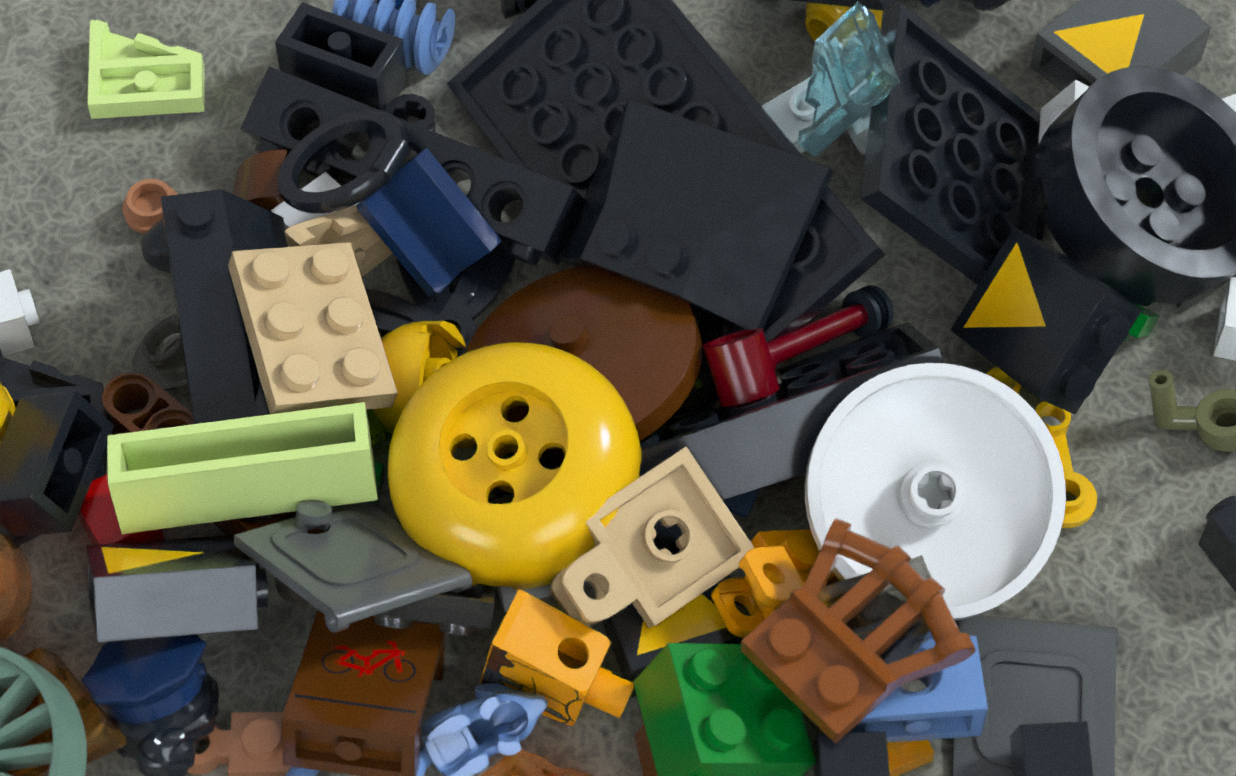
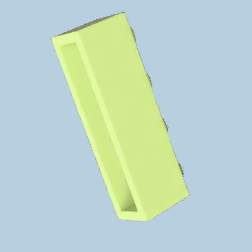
M365 402L107 435L108 486L122 534L294 512L299 503L308 500L322 501L331 507L378 500L373 449Z

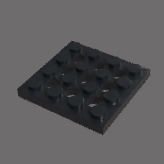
M899 3L884 11L882 15L860 199L978 285L1014 227L1043 241L1044 217L1042 213L1045 211L1046 199L1043 193L1042 182H1035L1034 174L1035 158L1039 146L1040 114L902 3Z

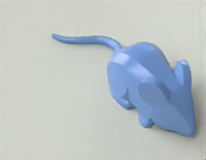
M486 683L475 686L476 699L438 711L423 723V746L420 749V765L417 776H424L426 769L432 763L443 776H473L489 765L490 758L500 753L503 755L517 754L521 751L519 741L524 740L531 733L538 718L547 708L548 702L546 698L526 691L513 690L502 684Z

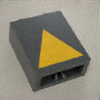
M1079 0L1037 33L1030 67L1060 91H1063L1075 80L1090 87L1102 76L1127 67L1149 66L1184 75L1202 60L1212 26L1202 20L1195 11L1186 8L1177 0Z

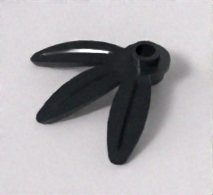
M500 242L490 253L467 267L462 273L454 293H450L448 284L434 297L427 296L397 259L403 282L416 304L413 305L389 293L365 289L378 332L388 334L404 324L419 321H446L454 324L463 336L466 348H456L458 357L465 354L470 340L478 329L474 320L496 298L513 269L515 258L504 252L507 244Z

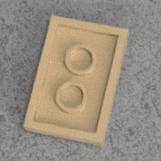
M351 242L232 251L228 268L270 414L365 402L366 410L393 406L398 392Z

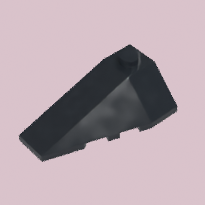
M223 189L161 196L165 246L194 424L251 417L261 381L228 264L232 251L288 247L284 232V219L278 214Z

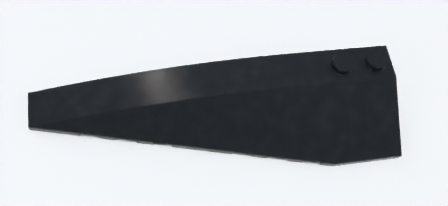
M907 322L779 368L778 370L781 373L780 389L764 398L735 406H720L713 409L710 401L704 403L703 407L698 410L693 408L691 404L680 407L666 421L667 428L654 431L640 441L642 464L640 463L639 478L684 447L688 448L722 500L804 474L807 471L810 454L821 429L836 407L852 391L877 375L895 368L922 363H944L940 349ZM555 465L552 469H557L562 465ZM497 486L493 489L495 496L488 499V503L508 504L513 501L514 493L505 492Z

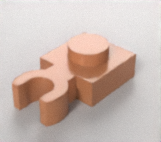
M232 712L230 730H219L215 725L213 732L201 739L207 741L209 747L203 753L195 754L194 765L188 769V773L196 775L206 774L216 769L219 764H228V776H285L291 766L283 765L281 721L283 712Z

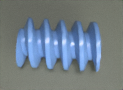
M334 0L333 14L402 38L406 68H411L415 64L419 73L430 75L441 64L450 48L455 30V13L452 8L447 10L440 22L436 21L437 7L432 2L426 4L419 16L416 15V0H404L400 9H395L396 0H380L379 4L375 3V0Z

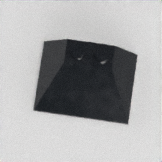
M629 99L557 258L575 267L587 266L593 269L598 268L685 301L707 317L740 330L763 329L834 171L822 164Z

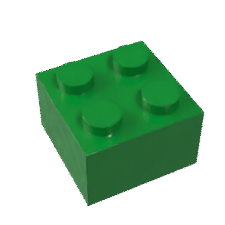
M667 643L633 681L657 776H802L816 761L800 708L740 650L741 644Z

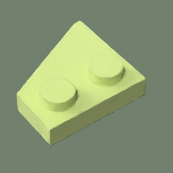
M91 20L88 72V108L91 119L205 112V67L202 53L180 46H166L160 43L158 39L140 33L133 40L111 33L106 22Z

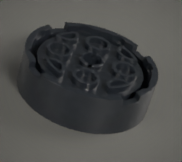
M1135 66L1115 70L1102 76L1052 122L1040 141L1035 158L1034 174L1035 182H1042L1043 193L1048 209L1042 213L1054 239L1069 259L1131 303L1148 307L1153 302L1176 304L1177 308L1198 303L1227 283L1231 277L1236 276V112L1215 93L1200 83L1166 69ZM1147 187L1150 190L1147 197L1151 202L1152 208L1145 206L1139 201L1136 196V189L1143 191Z

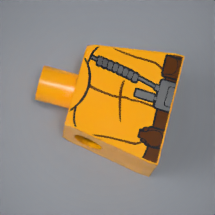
M518 589L491 644L479 685L496 683L508 686L513 690L541 695L548 702L547 708L541 715L569 726H574L584 703L620 719L634 689L633 681L601 667L611 644L606 636Z

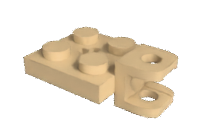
M684 447L608 498L600 510L586 521L595 547L575 560L567 568L561 570L553 578L550 584V592L566 615L588 627L611 617L632 603L648 628H651L737 570L740 559L749 550L753 549L754 546L688 448ZM619 507L616 515L604 527L600 520ZM659 520L666 528L676 524L681 529L683 535L676 540L680 551L675 555H672L666 548L658 550L653 543V539L657 535L654 525ZM584 582L591 584L594 588L595 599H591L585 594L583 589Z

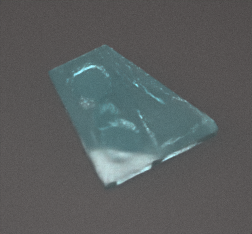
M856 2L815 40L811 62L813 73L808 81L805 102L815 108L811 126L800 130L798 135L799 145L815 157L872 106L881 103L888 96L891 89L900 82L874 14L859 2Z

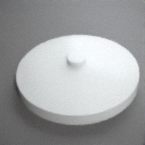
M922 363L895 368L877 375L852 391L836 407L817 436L808 461L805 479L807 518L819 551L836 517L851 523V531L890 548L899 545L911 556L909 565L925 580L933 577L945 588L942 596L954 621L975 617L996 608L1023 590L1037 576L1046 564L1058 540L1066 503L1065 478L1058 449L1050 432L1034 409L1019 394L995 378L974 369L945 363ZM840 555L833 572L848 589H851L873 569ZM890 584L869 604L893 614L907 599ZM923 617L918 620L925 622Z

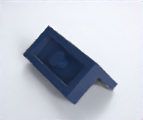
M425 148L399 167L388 185H384L376 193L357 204V210L429 297H434L440 293L461 271L490 253L502 241L428 148Z

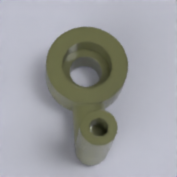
M1157 370L1149 376L1148 382L1154 421L1159 428L1165 430L1198 431L1200 439L1208 447L1222 452L1236 451V389L1214 391L1205 396L1198 404V407L1177 406L1173 375L1166 370Z

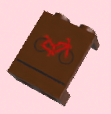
M318 610L281 718L283 765L356 776H417L420 765V726L432 682L433 680L443 681L445 672L446 626L370 616L350 623L349 627L345 630L333 633L326 626L325 614Z

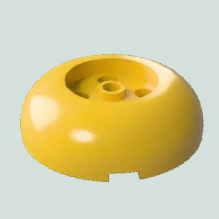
M523 342L501 343L482 347L453 359L428 377L415 391L403 409L392 435L387 462L388 485L394 511L403 530L419 546L466 568L471 575L473 586L483 584L512 587L514 591L518 589L528 590L551 584L553 578L561 570L567 568L575 560L595 547L586 521L600 510L608 498L639 478L642 453L638 432L623 398L605 376L594 367L575 355L547 345ZM522 405L529 407L528 415L523 420L514 423L507 421L510 409ZM477 443V451L472 458L460 461L453 457L454 452L458 448L474 447ZM551 447L562 448L565 458L561 467L550 470L541 465L540 458L545 450ZM513 452L515 454L509 459H502L508 453ZM497 486L505 492L514 493L513 501L508 504L488 503V496ZM619 507L600 520L604 527L613 519Z

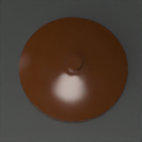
M578 266L543 277L508 297L479 326L465 351L467 353L482 347L501 343L523 342L547 345L579 357L604 375L618 391L632 415L639 441H641L669 420L688 397L700 370L702 340L689 303L598 268ZM522 405L510 409L507 421L514 423L523 420L528 415L529 407ZM551 447L545 450L540 458L541 464L562 465L565 458L562 448ZM511 452V453H508L507 455H509L510 457H513L515 454H514L513 452Z

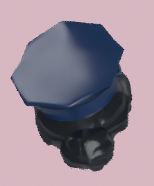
M197 634L108 641L103 644L93 665L81 679L96 704L108 707L109 735L116 752L122 757L135 759L139 771L145 776H186L188 769L194 765L195 748L198 747L199 741L214 730L216 716L219 713L218 683L207 673L205 664H199L204 654L206 643Z

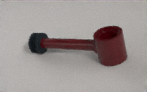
M867 285L847 294L843 300L842 310L769 342H766L762 328L734 332L707 342L703 345L720 405L727 407L745 404L777 392L780 387L775 369L776 365L851 331L860 337H869L887 329L893 321V306L888 295L878 286Z

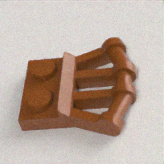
M837 517L828 530L822 548L805 584L790 593V598L742 639L740 649L835 744L898 686L961 663L971 657L976 651L969 634L960 633L942 596L945 588L933 577L925 580L909 565L911 556L899 545L890 548L851 531V523ZM840 555L873 569L830 608L819 599ZM892 584L907 601L862 641L846 623L888 585ZM923 617L936 645L930 649L886 664L879 656Z

